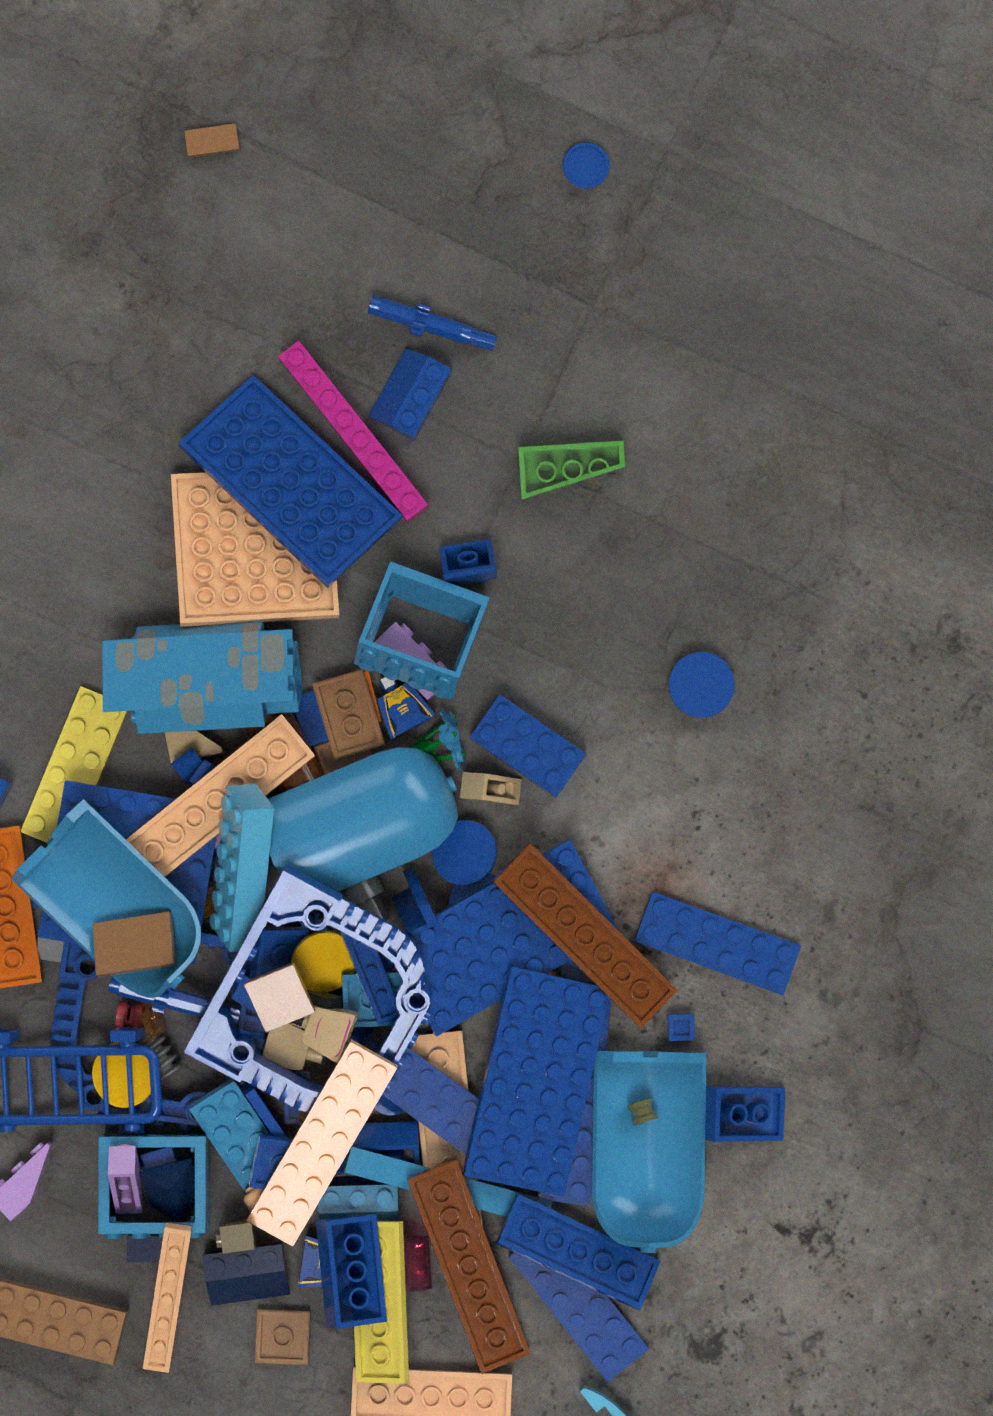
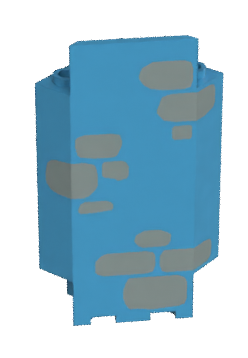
M263 620L180 627V624L137 627L135 637H131V639L102 641L103 712L131 711L132 724L137 725L138 734L265 727L267 714L299 712L303 681L298 641L293 640L292 629L264 631Z

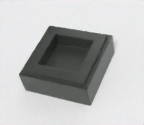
M323 991L308 992L313 1005L322 1008H339L342 1006L343 997Z

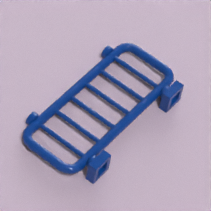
M118 1027L111 1030L110 1042H120V1045L10 1047V1043L19 1040V1029H0V1058L4 1115H0V1132L15 1131V1125L125 1124L126 1131H135L141 1129V1124L155 1121L162 1110L160 1062L158 1055L152 1048L145 1045H136V1041L144 1038V1027ZM126 1055L129 1114H109L106 1056ZM131 1055L145 1056L149 1062L151 1110L148 1113H135ZM57 1056H75L79 1114H59ZM81 1056H101L104 1114H84ZM6 1057H25L29 1115H9ZM31 1057H50L54 1114L34 1115Z

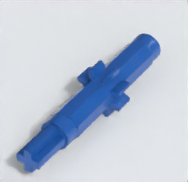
M372 296L368 313L411 327L410 334L421 337L424 331L466 345L472 344L493 351L497 338L495 335L473 329L472 326L429 313L431 307L421 303L418 304L416 309L385 298Z
M111 977L108 992L153 1004L151 1011L164 1014L165 1008L202 1017L212 1000L171 987L159 997H144L130 991L113 977ZM222 1004V1006L230 1010L233 1022L237 1024L241 1009Z

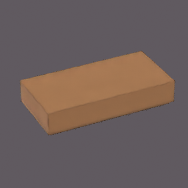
M236 123L184 131L188 158L240 151Z

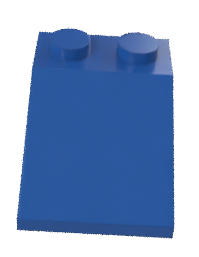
M706 1085L705 1140L713 1142L783 1141L785 1088Z

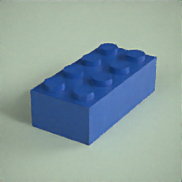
M500 694L470 736V740L555 798L558 797L586 756L585 752Z

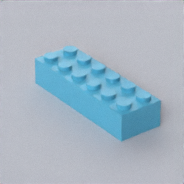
M256 783L226 786L225 796L221 800L223 819L219 822L221 840L220 844L217 845L219 860L218 867L214 871L216 891L212 893L214 912L210 915V925L229 952H237L240 949L265 902L274 807Z

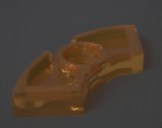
M139 1001L142 1008V1014L139 1015L149 1036L156 1038L166 1030L164 1014L151 1011L153 1004Z

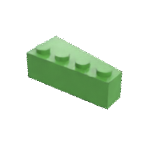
M624 441L518 447L521 500L625 467Z

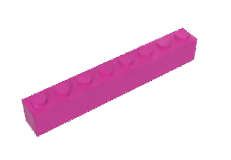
M298 340L280 354L278 358L282 365L397 511L402 514L404 520L409 524L429 508L427 502Z

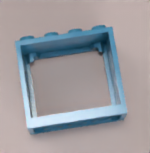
M390 561L359 639L354 664L365 671L381 673L387 679L408 683L414 689H425L433 692L439 698L453 700L482 625L490 597ZM392 597L469 625L453 671L374 643Z
M104 1134L99 1136L98 1234H105L106 1239H119L124 1234H132L134 1239L148 1238L150 1234H159V1238H163L165 1223L192 1226L190 1238H201L203 1233L210 1229V1140L206 1134ZM127 1144L136 1146V1148L191 1147V1152H195V1216H191V1221L123 1223L116 1222V1216L110 1217L109 1146Z

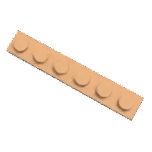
M165 1223L143 1369L169 1373L192 1226Z

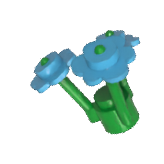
M440 709L438 712L443 722L424 737L418 739L417 744L410 748L419 749L434 757L437 754L436 747L444 744L452 754L434 757L435 760L442 762L453 759L456 769L460 770L463 768L462 762H465L466 753L459 741V729L456 726L458 720L452 712H445V710ZM441 732L438 740L430 741L433 736Z

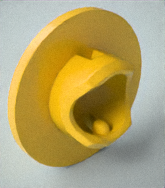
M320 931L308 935L300 941L292 954L291 963H295L306 989L313 992L337 990L342 987L341 974L355 972L341 934L337 932Z
M114 1042L110 1045H120V1042ZM126 1055L106 1056L109 1104L120 1108H128ZM131 1055L134 1106L144 1102L151 1094L149 1062L142 1055ZM97 1056L93 1064L92 1079L96 1091L103 1099L101 1056Z

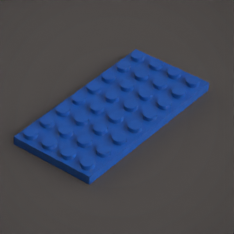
M254 375L179 442V447L327 588L402 519V514Z
M567 839L544 852L542 855L618 930L571 840ZM493 882L435 914L438 925L410 937L421 954L425 968V983L432 991L429 1010L432 1012L427 1022L436 1037L500 1001L509 966L547 974L571 960ZM419 993L413 994L417 1003L425 1000L423 995Z
M509 966L462 1171L463 1176L565 1196L609 997L597 985Z

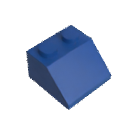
M491 539L439 546L444 581L461 586L466 583L487 582L497 579Z

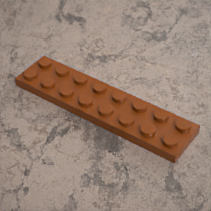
M528 843L492 880L639 1028H642L678 991L531 843Z
M454 1158L407 1177L410 1190L481 1374L531 1354L457 1159Z

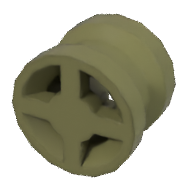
M652 1097L627 1105L628 1110L633 1115V1126L658 1118L657 1112L653 1111Z

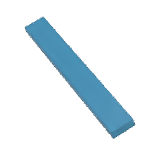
M351 1146L343 1172L410 1190L406 1178L429 1168ZM464 1178L476 1209L507 1217L517 1194L551 1209L552 1201Z

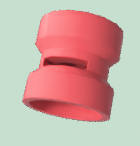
M119 1001L115 1026L143 1027L146 1004L130 1005L129 1002Z

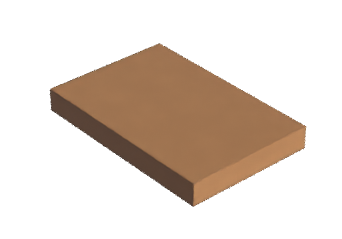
M363 669L312 684L334 760L385 745Z
M163 912L93 923L96 976L105 977L176 965L172 913Z

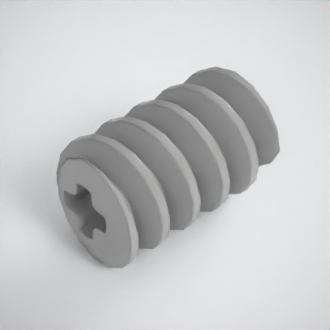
M150 1024L144 1028V1038L138 1040L137 1044L149 1046L156 1052L160 1062V1078L162 1080L180 1069L182 1064H172L176 1054H166L171 1046L161 1045L166 1039L165 1036L156 1037L155 1035L160 1028H151Z

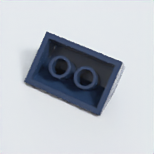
M283 1241L261 1244L253 1250L223 1254L222 1250L205 1252L202 1255L205 1281L211 1306L290 1295Z

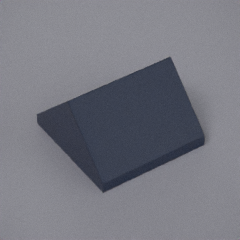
M191 1158L139 1172L151 1206L182 1221L195 1205V1168Z

